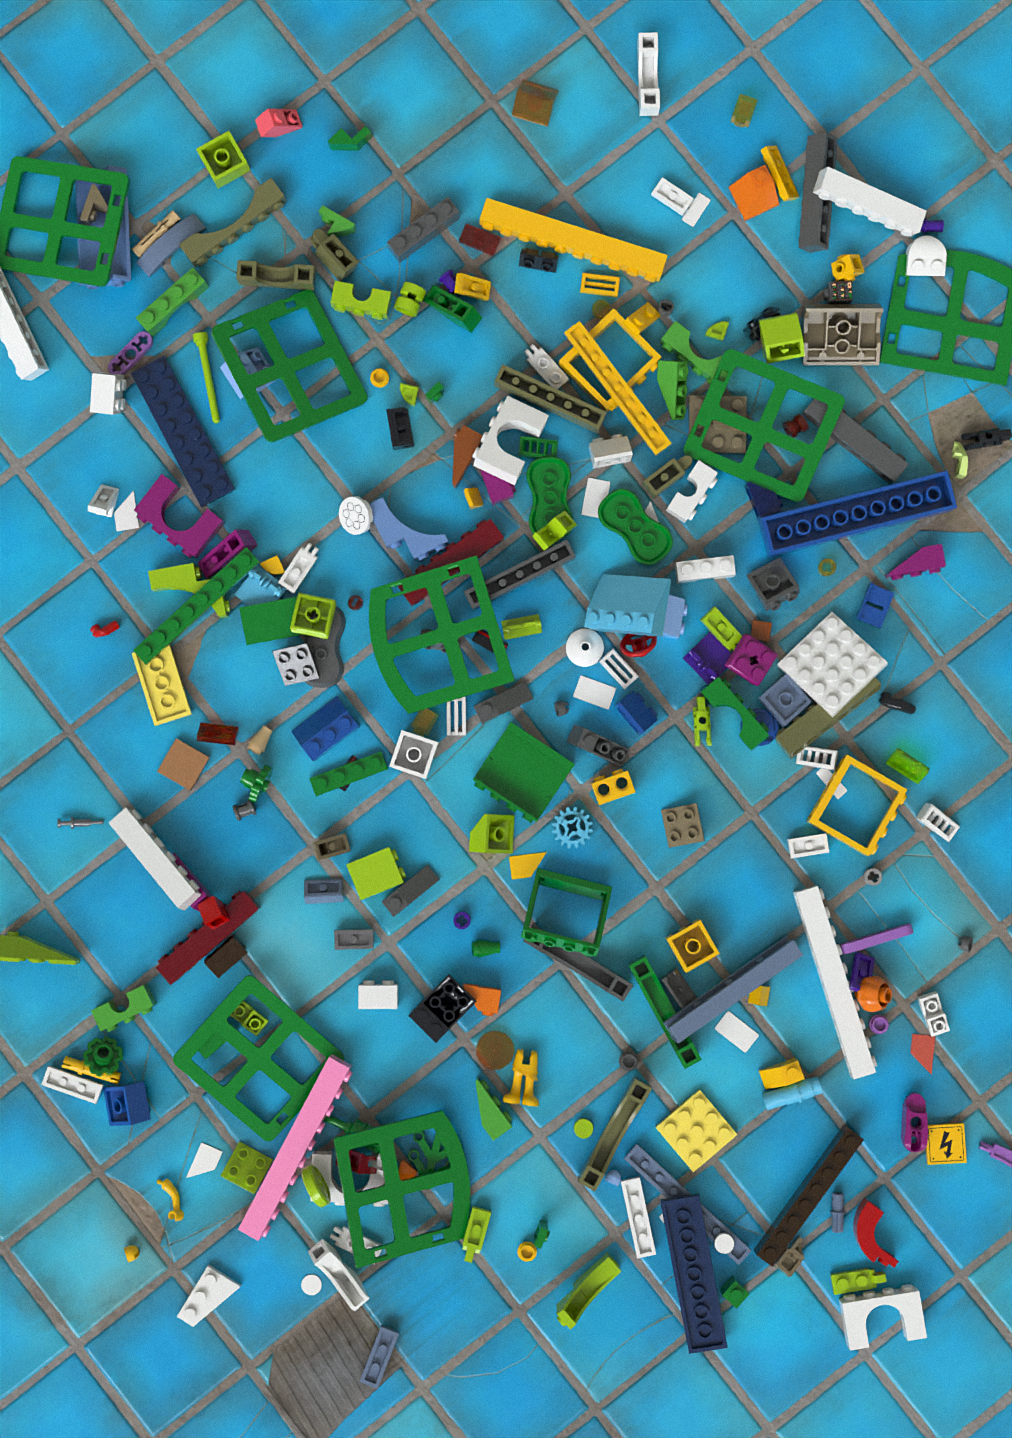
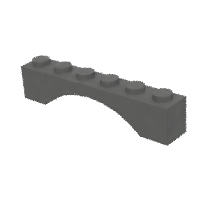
M532 924L531 927H530V928H534V929H538V930L545 931V930H543L542 928L538 927V926L535 925V924ZM523 939V942L560 962L623 1002L633 987V984L580 952H568L560 947H548L544 943L529 942Z

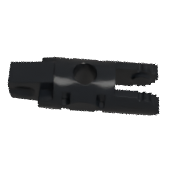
M999 428L961 435V439L964 441L975 439L974 443L964 446L965 451L1001 445L1003 441L1010 440L1012 437L1011 429L999 430Z

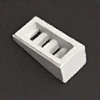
M807 746L797 754L796 764L836 770L838 751ZM804 750L808 751L806 761H803ZM812 751L816 752L814 762H811ZM820 753H823L822 764L819 763ZM828 754L831 755L830 765L826 764Z
M926 803L916 816L917 820L947 842H950L960 828L959 825L933 804ZM936 815H937V816H938L937 819H936V820L934 821V823L932 824L931 822L933 821V819H934V818L936 817ZM944 820V823L941 825L940 828H938L940 823ZM951 825L946 834L943 833L947 826Z

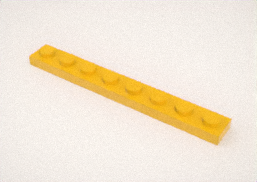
M579 321L566 330L564 335L655 456L672 444L583 324Z

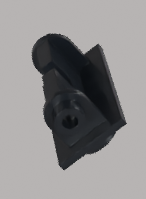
M521 249L519 266L556 273L558 255L542 251V256H538L539 250Z
M768 307L764 309L760 317L752 319L747 323V327L743 332L750 333L749 338L753 342L755 340L758 341L761 338L759 320L780 316L781 313L778 312L780 308Z

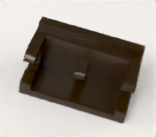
M233 933L204 959V964L217 978H220L248 952L243 943Z

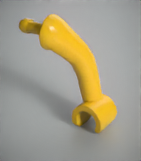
M169 1179L164 1181L157 1180V1184L162 1185V1189L171 1196L173 1201V1210L169 1212L168 1218L175 1219V1221L182 1220L184 1212L180 1209V1196L177 1189Z

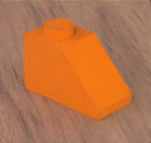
M463 983V988L477 1001L474 1005L478 1011H482V1015L493 1016L494 1013L498 1014L501 989Z

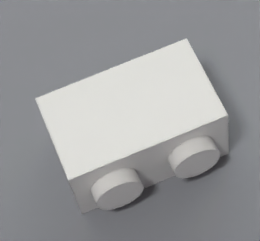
M365 980L363 984L358 985V1009L398 1008V984H394V980H383L382 984H375L374 980Z

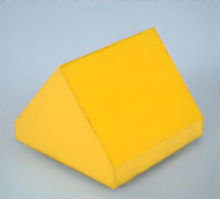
M761 985L749 993L748 1003L767 1006L770 987Z

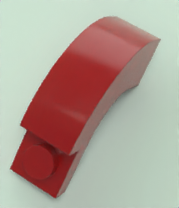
M864 1198L854 1216L853 1230L856 1242L873 1263L877 1259L886 1267L890 1264L895 1268L899 1261L892 1254L877 1245L874 1237L876 1224L884 1212Z

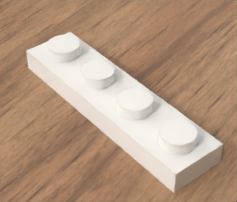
M640 1177L621 1180L637 1259L656 1255Z

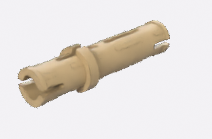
M172 210L161 222L158 221L156 223L157 226L131 250L140 258L155 241L181 220L180 217Z

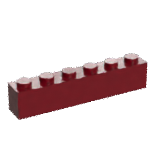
M484 519L476 525V530L473 532L469 530L461 536V541L449 544L445 548L446 552L433 556L430 559L431 563L418 567L414 575L476 555L479 559L502 542L504 536L491 519L488 521ZM459 567L449 569L450 576L458 574L460 572ZM403 584L399 585V590L404 591ZM422 588L403 595L413 607L429 594L426 588Z
M239 890L231 897L232 902L228 905L226 903L223 904L230 921L214 930L205 925L203 921L202 928L199 930L195 928L187 935L189 938L184 943L180 941L172 948L174 950L169 956L165 954L158 960L159 965L155 968L170 985L180 979L261 908L247 890L243 892Z

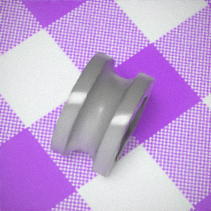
M869 868L864 872L863 878L868 885L875 886L882 881V874L878 869ZM870 872L877 874L875 882L868 879V875L871 876Z

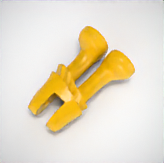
M518 1049L512 1064L514 1077L511 1091L503 1096V1102L520 1104L522 1076L524 1075L526 1078L522 1104L537 1107L539 1106V1100L534 1096L533 1089L534 1081H538L537 1075H539L537 1051L531 1050L529 1065L522 1064L524 1049Z

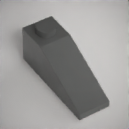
M524 682L475 705L474 709L483 725L533 700V697Z
M427 865L383 900L382 903L394 917L440 879Z

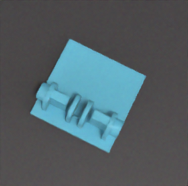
M257 565L248 573L249 576L234 595L250 606L277 601L286 588L279 585V580Z

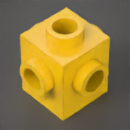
M843 254L838 256L835 262L831 263L832 274L836 281L853 282L856 280L855 277L865 273L859 254Z

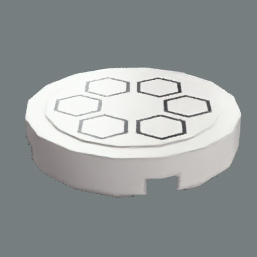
M359 496L348 497L341 503L339 508L340 522L348 533L357 535L365 533L370 529L373 514L366 500L361 499Z

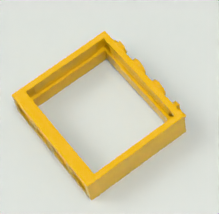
M613 308L589 331V334L596 340L616 321L652 358L627 382L631 390L634 391L632 388L636 384L640 386L647 379L646 375L658 368V360H661V356L640 334L636 335L624 323L625 319ZM573 347L559 360V366L603 411H613L618 407L613 398L611 397L606 401L571 365L579 356V353Z
M844 755L806 822L861 854L870 856V854L873 855L879 846L877 842L880 837L883 838L887 833L888 828L886 826L889 821L895 819L898 813L896 811L898 805H902L906 800L907 795L905 793L907 789L849 755ZM850 764L897 791L866 848L819 821Z

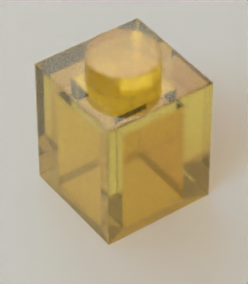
M740 94L730 122H733L738 127L748 128L758 100Z
M429 709L419 711L411 724L414 728L413 732L421 737L424 734L428 736L439 715Z

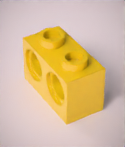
M623 769L612 772L613 776L605 778L602 775L594 778V783H591L598 805L635 793L628 771L623 772ZM620 777L624 778L627 782L626 787L623 789L618 788L616 785V781ZM606 784L609 791L606 795H601L598 792L599 785Z

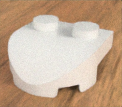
M924 235L917 237L906 250L905 275L945 276L947 253L944 245L932 236Z

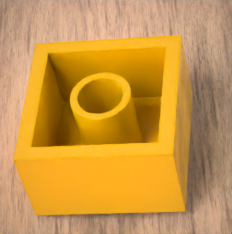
M700 919L694 920L665 937L685 973L720 954Z

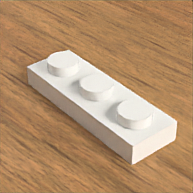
M53 1066L47 1067L41 1084L94 1104L98 1103L104 1084Z

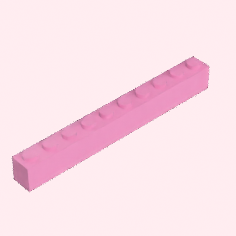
M335 1055L329 1056L238 1230L257 1241L268 1235L271 1229L269 1224L272 1219L275 1220L278 1216L280 1203H284L289 1195L287 1189L296 1182L298 1178L296 1172L299 1167L302 1169L307 1161L305 1155L308 1150L312 1151L317 1142L314 1140L315 1136L323 1131L326 1125L323 1121L326 1116L330 1117L335 1106L332 1104L335 1099L338 1100L342 1095L344 1089L341 1087L344 1082H348L353 1072L350 1070L353 1065Z

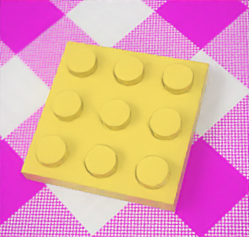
M700 1089L655 1126L693 1172L738 1135Z

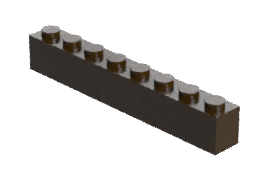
M845 1124L842 1126L754 1248V1252L758 1257L773 1267L864 1141L860 1135Z

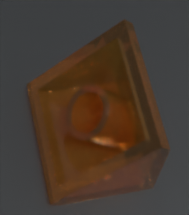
M523 79L517 90L512 116L548 127L559 90Z

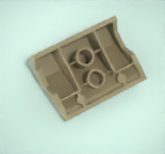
M803 304L802 327L805 352L803 365H879L881 348L880 323L883 307L880 304Z

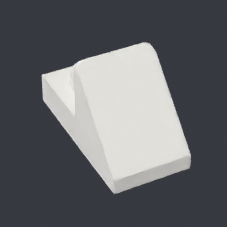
M101 484L88 504V512L112 517L119 489Z

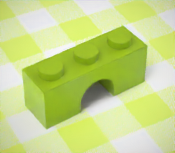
M335 281L330 302L335 311L342 313L351 311L357 316L371 315L372 318L377 320L388 319L392 300L390 291L372 288L370 297L365 301H359L354 298V284Z

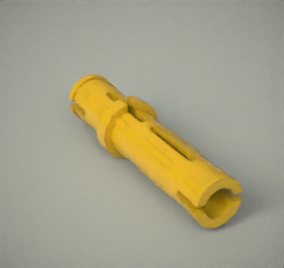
M65 1056L64 1064H62V1068L76 1071L79 1075L86 1074L117 1085L122 1075L121 1072L116 1071L112 1075L104 1073V1075L98 1077L90 1073V1067L84 1065V1059L81 1061Z

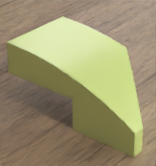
M954 442L951 458L958 459L954 478L963 479L967 476L968 456L962 444Z

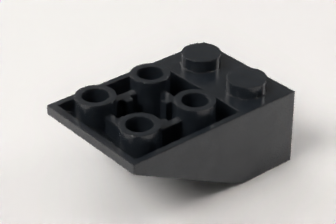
M448 974L408 1016L437 1043L477 1001Z

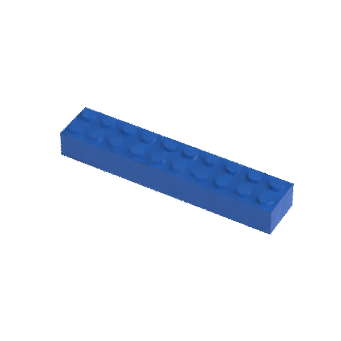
M948 471L762 517L758 522L767 556L770 558L951 512L957 508Z

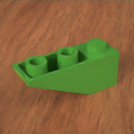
M658 360L657 381L672 420L684 419L686 413L688 361Z
M477 1077L475 1082L481 1123L494 1141L512 1128L511 1121L513 1119L507 1111L503 1112L499 1107L501 1102L496 1095L492 1096L489 1093L490 1087L484 1079L480 1080Z

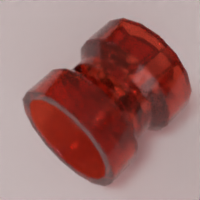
M800 413L795 415L791 421L787 420L782 424L786 434L793 438H796L800 432L804 433L809 429L805 418Z

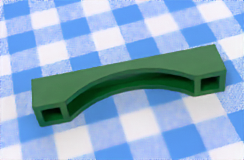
M642 955L628 963L627 965L684 1069L701 1061L702 1059L689 1036L680 1043H677L671 1039L670 1033L663 1024L665 1020L676 1012L646 956Z

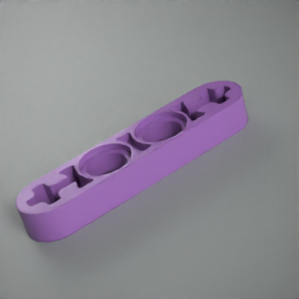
M907 923L839 945L842 954H848L913 934L914 931L911 923Z

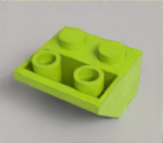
M797 312L759 320L762 353L767 364L805 356L803 336Z

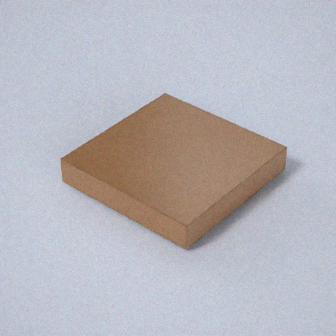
M176 738L157 772L191 791L210 757Z

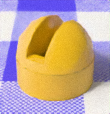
M129 1245L124 1247L128 1262L138 1258L140 1252L137 1246Z

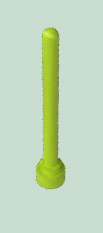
M198 332L192 335L193 341L199 347L212 420L214 423H219L220 416L206 348L209 341L208 333Z

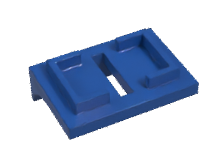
M869 583L855 619L881 629L894 593ZM868 601L870 603L883 607V609L879 610L877 608L869 606L866 604V602Z

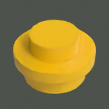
M382 368L373 370L370 375L371 383L378 388L386 386L389 382L387 371Z
M526 1241L519 1245L517 1253L521 1260L529 1262L536 1257L537 1249L532 1242Z

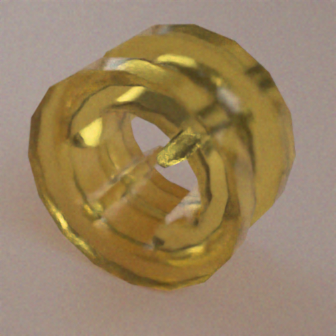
M824 559L818 565L819 573L825 577L832 575L836 570V564L832 559ZM823 563H825L826 565L830 564L832 566L830 568L831 572H829L828 570L823 571Z

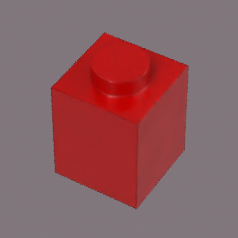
M214 895L205 898L202 903L197 905L205 925L213 930L230 921L222 901Z

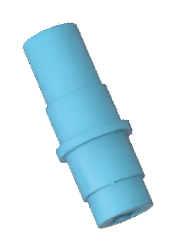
M816 1076L762 1093L768 1111L796 1102L803 1103V1100L822 1094L823 1091Z

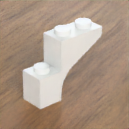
M321 1239L308 1251L314 1265L322 1270L331 1280L352 1310L356 1311L369 1299L356 1272L342 1262L337 1250L324 1239Z

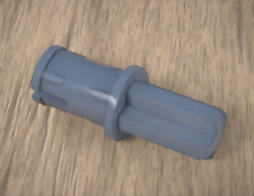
M840 1192L832 1193V1210H830V1213L832 1214V1232L835 1233L843 1232L844 1214H846V1211H844V1194Z

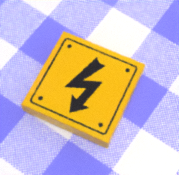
M964 1123L928 1125V1144L926 1147V1163L928 1165L967 1163Z

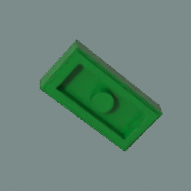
M542 1219L539 1221L534 1234V1245L540 1249L550 1234L548 1222Z

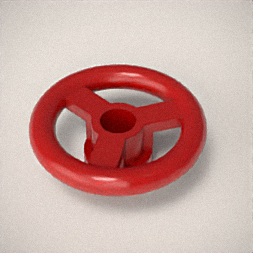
M626 634L620 642V650L629 657H643L654 649L657 644V636L644 635L641 638L630 639L636 635ZM651 638V643L648 646L646 641ZM626 645H632L633 651L627 650Z

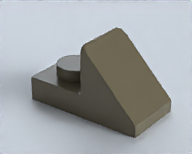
M96 184L91 185L80 217L82 224L91 226L92 222L96 221L97 211L107 214L108 209Z
M346 833L312 842L317 861L351 852Z

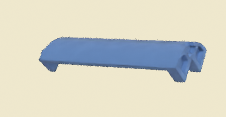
M108 165L103 169L127 175V168ZM79 180L75 181L77 224H82L80 217L91 185L96 184L107 206L109 205L112 186ZM128 194L125 199L115 255L113 256L111 275L106 286L122 287L124 283L131 281ZM116 195L114 206H119L121 196ZM97 211V219L95 222H92L91 226L101 228L105 224L106 213ZM78 239L79 269L89 271L95 269L100 242ZM104 254L102 264L107 265L109 254ZM79 283L80 285L87 286L88 289H98V286Z

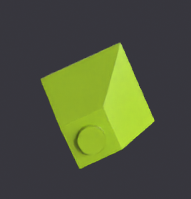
M484 814L470 832L469 852L512 854L515 815Z

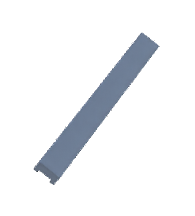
M785 936L665 1020L663 1024L670 1033L671 1039L680 1043L802 957L803 953L800 952L793 939L789 940Z

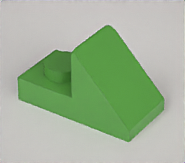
M321 206L318 211L321 221L329 226L333 224L327 233L328 237L334 234L338 238L356 232L354 223L327 207Z

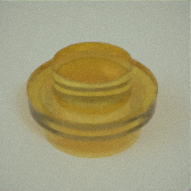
M598 300L592 306V313L597 319H603L611 311L610 304L605 300Z

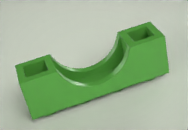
M192 267L142 311L136 319L153 337L167 325L171 315L180 306L188 301L197 299L209 287Z
M675 321L661 338V347L666 352L675 354L678 361H688V365L692 367L691 370L696 375L705 377L707 383L711 385L722 356L711 360L697 357L689 345L690 331ZM722 370L718 380L724 382L728 372Z

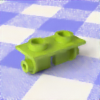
M539 614L501 621L505 640L542 633Z

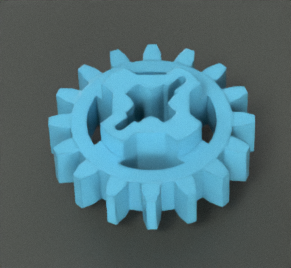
M566 807V813L560 810L561 816H554L557 822L551 824L556 827L552 831V833H557L555 840L561 839L560 845L562 846L564 843H567V848H570L571 844L578 848L579 842L585 845L584 839H590L587 835L588 832H593L592 829H589V826L593 823L587 822L590 816H583V809L577 812V807H574L573 811ZM567 815H575L572 820L567 821L564 819ZM577 819L575 825L577 831H572L568 834V823L573 824ZM581 819L585 824V831L580 828L579 823ZM559 824L564 826L565 833L563 836L560 834ZM573 835L580 836V838L577 840H569L570 837Z

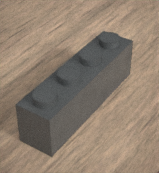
M449 197L445 198L387 241L388 249L396 260L401 263L459 220L458 209Z

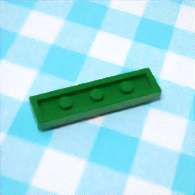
M380 751L309 779L315 795L319 796L388 770V767Z

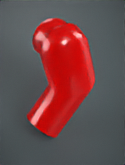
M114 620L100 628L99 624H95L90 628V631L94 637L98 638L107 636L120 627Z

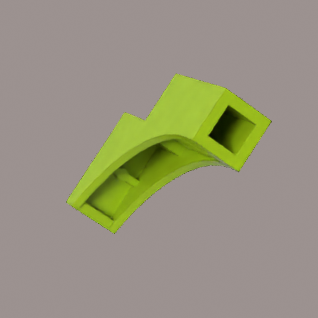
M194 563L148 571L151 590L154 592L182 590L195 594L211 580L199 581L202 578L201 570ZM224 595L212 606L220 618L229 617L228 612H231L229 600L226 601Z
M608 1252L573 1283L574 1288L556 1304L557 1319L562 1326L565 1327L567 1325L571 1330L593 1299L622 1272L621 1267Z

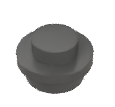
M630 1051L622 1053L619 1057L620 1067L625 1071L634 1070L638 1065L636 1054Z

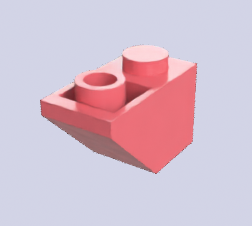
M268 108L255 119L261 137H278L302 128L298 112L295 109Z

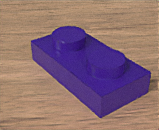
M859 952L854 954L849 985L850 990L857 992L860 990L861 986L859 985L862 979L872 977L875 958Z

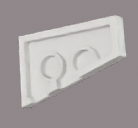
M208 1265L177 1317L194 1327L239 1289L241 1284Z

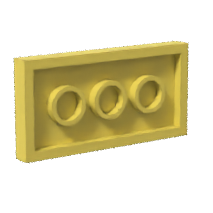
M171 645L167 646L148 665H145L136 653L133 652L132 656L154 726L192 715Z

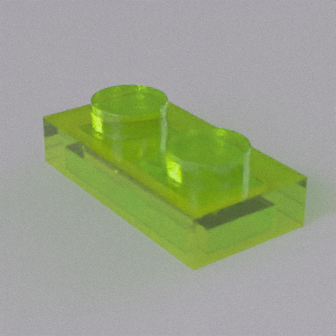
M898 747L886 761L887 765L916 784L920 783L930 769Z

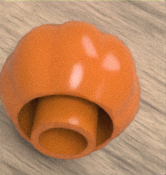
M879 976L862 979L859 985L861 986L860 990L854 991L860 1006L868 1012L883 1010L892 999L891 989L887 982Z

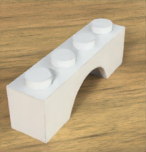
M658 32L638 33L639 116H658L660 110L657 72Z

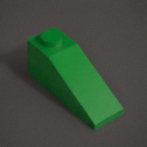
M435 285L431 287L424 297L423 301L470 333L473 332L482 319V316L474 306Z

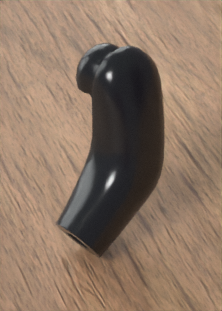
M888 692L881 693V698L879 699L881 705L908 714L915 713V705L902 699H892L891 694Z

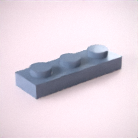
M381 1324L359 1382L378 1389L399 1331Z

